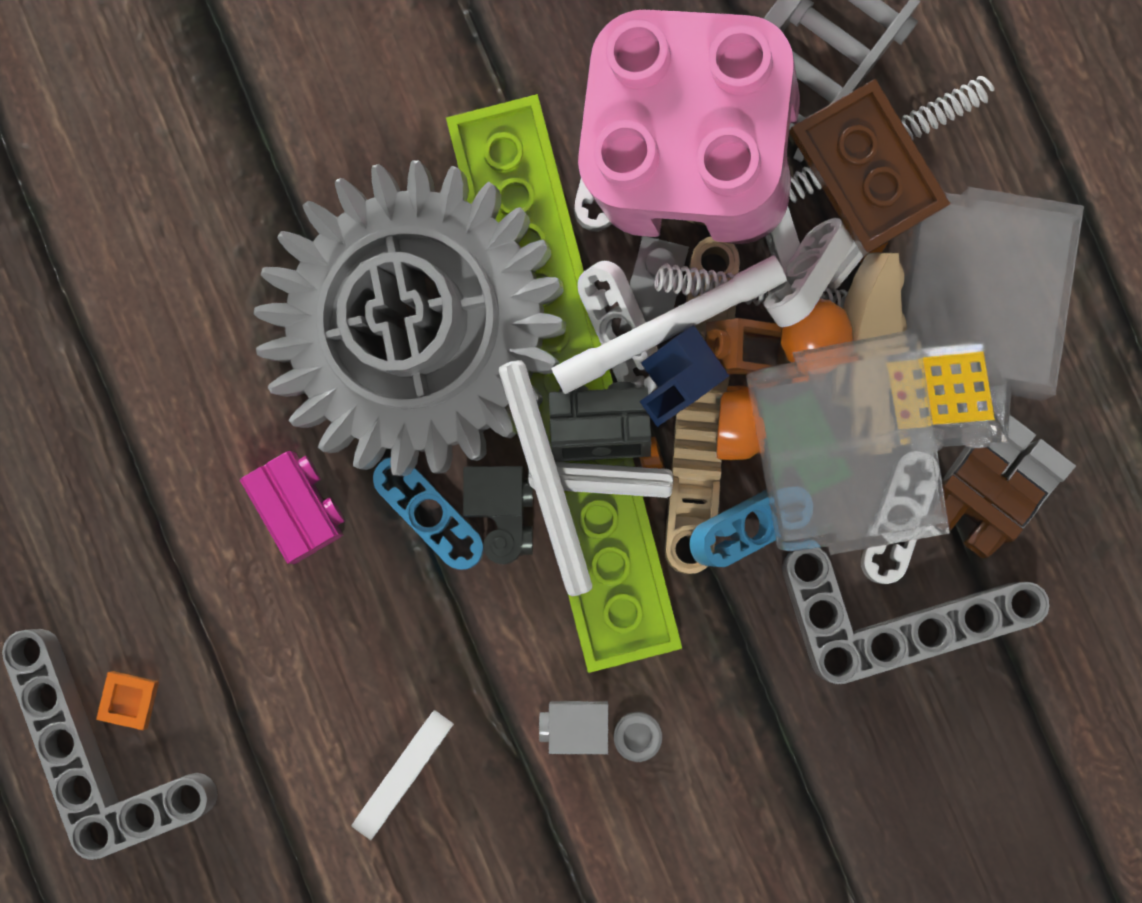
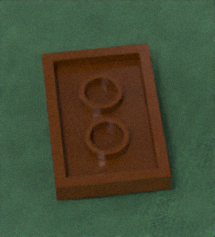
M876 79L797 123L789 131L863 256L950 205L949 200Z

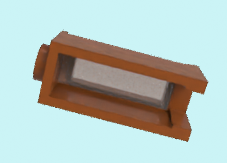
M742 318L706 322L705 342L727 373L786 380L788 382L824 380L825 372L811 373L802 371L787 360L781 345L782 327L775 323Z

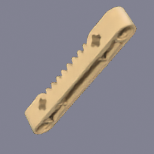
M707 237L694 248L689 270L692 267H695L698 271L703 269L701 265L702 258L709 254H716L726 262L727 269L723 272L725 275L727 273H732L733 275L739 273V252L733 243L717 242L712 237ZM694 272L691 273V275H692V280H693V277H694V275H695ZM700 274L701 281L704 277V274ZM709 275L710 282L713 278V275ZM691 291L686 296V302L696 298L693 297ZM736 305L695 326L704 340L706 322L734 319ZM729 377L677 413L675 418L671 463L673 490L671 496L668 497L664 553L669 566L683 574L698 573L708 567L698 562L693 564L683 563L677 557L675 548L680 538L691 536L699 524L718 515L722 460L717 458V432L720 401L722 394L727 392ZM682 499L703 501L704 504L684 503ZM714 543L713 545L710 546V547H711V552H713V553H715V543Z

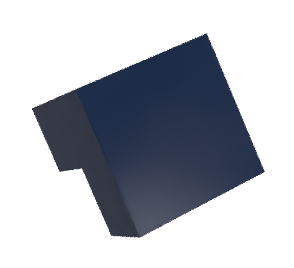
M694 325L641 362L658 389L639 402L658 427L729 377L727 371Z

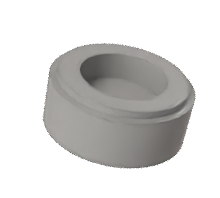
M628 713L617 722L614 729L613 737L616 749L624 758L630 761H646L652 758L661 747V728L657 721L647 713Z

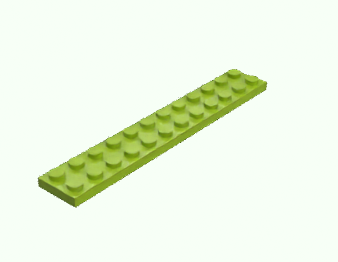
M538 94L446 117L458 168L465 174L468 181L469 193L467 202L472 204L482 187L487 182L492 183L499 189L502 196L501 207L495 220L499 223L507 214L521 207L529 216L530 225L527 233L518 243L522 248L538 240H545L551 249V257L535 274L537 279L556 277L562 281L563 294L555 301L543 305L544 314L560 317L566 322V331L558 337L543 339L541 350L551 354L560 364L588 349L601 346L578 293V280L584 270ZM610 369L601 377L584 386L588 390L608 389V386L613 384ZM533 373L530 381L543 398L538 408L551 447L549 393L559 392L561 387L554 373ZM633 458L564 461L566 463L635 467ZM564 491L593 585L592 589L587 593L577 596H570L568 594L588 673L682 649L643 496Z

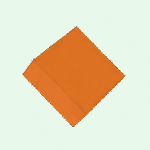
M115 671L108 672L96 720L139 730L148 729L159 682Z

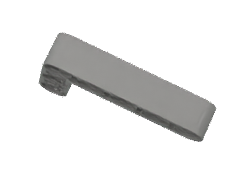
M812 545L797 547L789 551L782 564L783 577L812 668L820 678L835 684H846L1034 626L1043 621L1050 607L1049 597L1038 584L1013 582L853 631L831 561L822 549ZM802 554L811 555L818 564L817 575L809 582L802 581L795 573V561ZM1020 590L1029 596L1031 602L1029 612L1023 617H1019L1014 613L1011 603L1013 596ZM819 600L827 602L833 612L831 622L823 628L814 626L809 618L810 608ZM974 604L982 608L985 614L984 625L975 632L971 631L965 623L966 611ZM927 619H932L939 628L938 639L930 646H925L918 637L919 626ZM880 633H886L893 641V651L884 660L876 659L871 651L872 640ZM840 647L847 655V665L839 674L831 675L825 668L824 658L829 650Z
M44 629L16 631L7 638L2 650L3 661L71 846L79 856L89 860L100 859L190 823L213 808L218 795L216 785L211 778L201 773L185 775L119 802L61 644L56 635ZM31 638L40 647L39 658L34 664L30 663L24 654L25 644ZM46 684L51 685L57 694V701L52 709H48L41 701V690ZM61 730H66L73 737L74 747L70 755L65 754L58 747L57 738ZM77 776H83L91 785V794L88 800L81 799L74 791V782ZM184 785L193 786L200 794L201 801L196 810L189 809L181 801V791ZM139 803L146 804L154 812L155 819L151 828L142 826L136 819V808ZM94 822L101 823L108 831V841L105 846L97 844L91 837L90 830Z

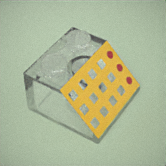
M984 342L886 352L885 362L897 428L912 449L934 452L946 446L965 445L971 448H985L990 446L991 443L1008 442L1011 388Z

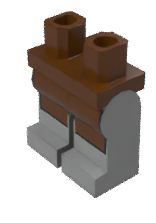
M1002 408L994 411L995 420L983 421L950 467L944 479L933 490L939 495L934 500L927 514L930 519L947 531L952 530L963 514L975 522L977 525L963 543L981 558H988L1003 543L1015 541L1052 491L1076 467L1075 464L1042 439L1030 443L1036 434Z

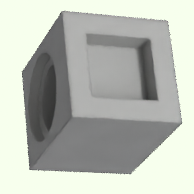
M550 701L549 712H540L539 742H549V754H608V701Z

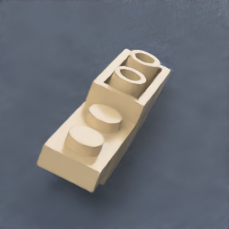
M874 252L866 254L855 274L843 306L852 324L853 341L845 357L831 371V402L849 405L851 447L873 453L891 450L890 436L894 430V420L889 410L888 388L890 384L885 361H887L886 353L904 351L903 338L907 330L906 319L901 305L904 271L899 263V253Z

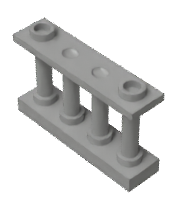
M777 0L763 19L773 23L782 32L785 31L790 23L795 26L801 23L859 66L845 86L841 87L792 51L797 79L832 104L855 91L893 41L902 45L918 23L912 15L920 0H909L900 13L881 0H848L887 29L872 50L813 9L814 2L811 0ZM799 114L797 123L806 118ZM790 123L789 130L791 129L792 126H794V125H796V124ZM797 148L793 158L801 163L804 160V156L799 148Z

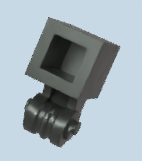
M463 467V516L489 517L496 522L498 530L489 533L484 540L483 548L488 559L494 563L506 565L517 560L519 556L533 555V526H523L524 507H533V488L530 487L528 478H524L523 467Z

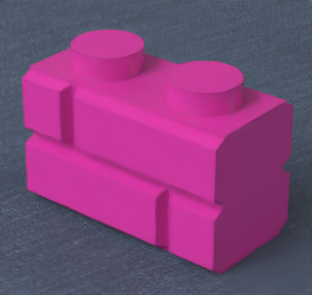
M293 451L281 454L266 465L257 468L240 479L241 484L287 564H296L341 538L343 533L338 525L345 522L334 500L331 497L323 500L317 490L315 483L320 481L321 478L309 457L306 455L300 459L297 453Z

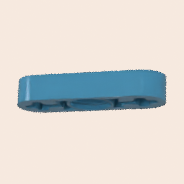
M391 457L380 462L373 475V483L377 492L447 565L459 570H466L476 566L484 554V542L478 532L416 468L413 469L411 474L404 476L403 479L413 491L417 489L419 483L426 490L415 495L410 500L407 508L404 509L400 502L408 497L396 487L391 488L389 491L385 487L389 481L385 473L391 468ZM425 500H435L442 507V519L434 527H423L416 519V508ZM452 517L459 525L450 530L462 540L470 536L474 541L470 546V550L474 555L469 560L462 556L454 560L450 555L454 550V546L446 537L443 536L439 544L432 538L447 528Z
M777 484L699 524L694 529L690 538V551L693 558L704 566L726 567L803 526L811 516L813 503L810 493L805 487L798 484ZM790 498L792 505L787 508V514H775L772 509L779 510L788 505ZM753 511L759 519V530L753 538H750L745 531V519ZM715 536H730L732 540L722 541L715 546V553L711 552L710 546L716 542Z

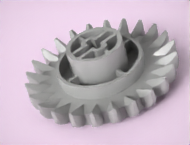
M419 160L411 161L407 191H400L399 185L392 174L380 164L372 165L371 169L374 198L367 200L364 194L347 180L339 178L335 181V187L344 213L336 217L320 205L307 201L302 206L309 221L319 233L315 240L311 241L300 235L281 231L278 235L279 242L300 263L296 271L280 267H264L262 269L261 276L265 280L289 294L287 303H271L254 307V315L261 320L285 328L286 337L266 342L258 346L256 352L258 356L272 361L291 362L293 369L270 383L268 389L272 394L285 397L299 396L306 393L309 399L294 412L289 422L295 427L309 428L319 425L328 419L331 424L323 434L318 448L323 452H339L347 447L354 438H357L359 443L355 451L353 467L364 470L373 468L381 460L386 448L391 449L390 463L392 475L407 476L411 474L417 464L419 451H425L431 471L440 474L450 469L453 459L452 446L459 444L468 458L478 461L486 455V440L483 434L485 430L492 428L496 433L507 438H512L517 433L512 414L509 411L510 407L500 378L499 367L512 361L522 360L526 365L530 379L533 373H553L551 368L558 365L559 361L551 354L541 350L543 339L555 338L564 334L566 322L560 317L544 314L543 305L555 301L563 294V283L556 277L537 279L535 272L549 260L551 249L545 240H538L522 248L518 243L525 236L530 225V218L521 207L507 214L499 223L495 220L501 207L502 196L499 189L492 183L487 182L478 192L472 204L467 202L469 193L467 178L457 167H450L444 179L441 192L438 193L435 192L434 181L430 171ZM424 277H429L436 283L441 297L435 299L428 298ZM406 304L416 309V315L408 317ZM404 318L406 330L397 326V320ZM380 335L383 337L387 358L379 351L374 336ZM532 385L535 398L539 407L543 401V398L540 395L539 391Z

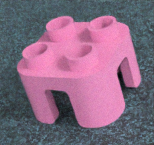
M661 10L630 11L616 17L602 29L595 40L591 53L578 165L586 188L613 225L632 235L657 237L660 236L662 218L697 221L706 224L714 241L734 244L757 241L767 236L779 225L786 213L790 195L791 175L787 161L790 123L797 124L800 107V94L794 58L786 36L773 23L756 16Z

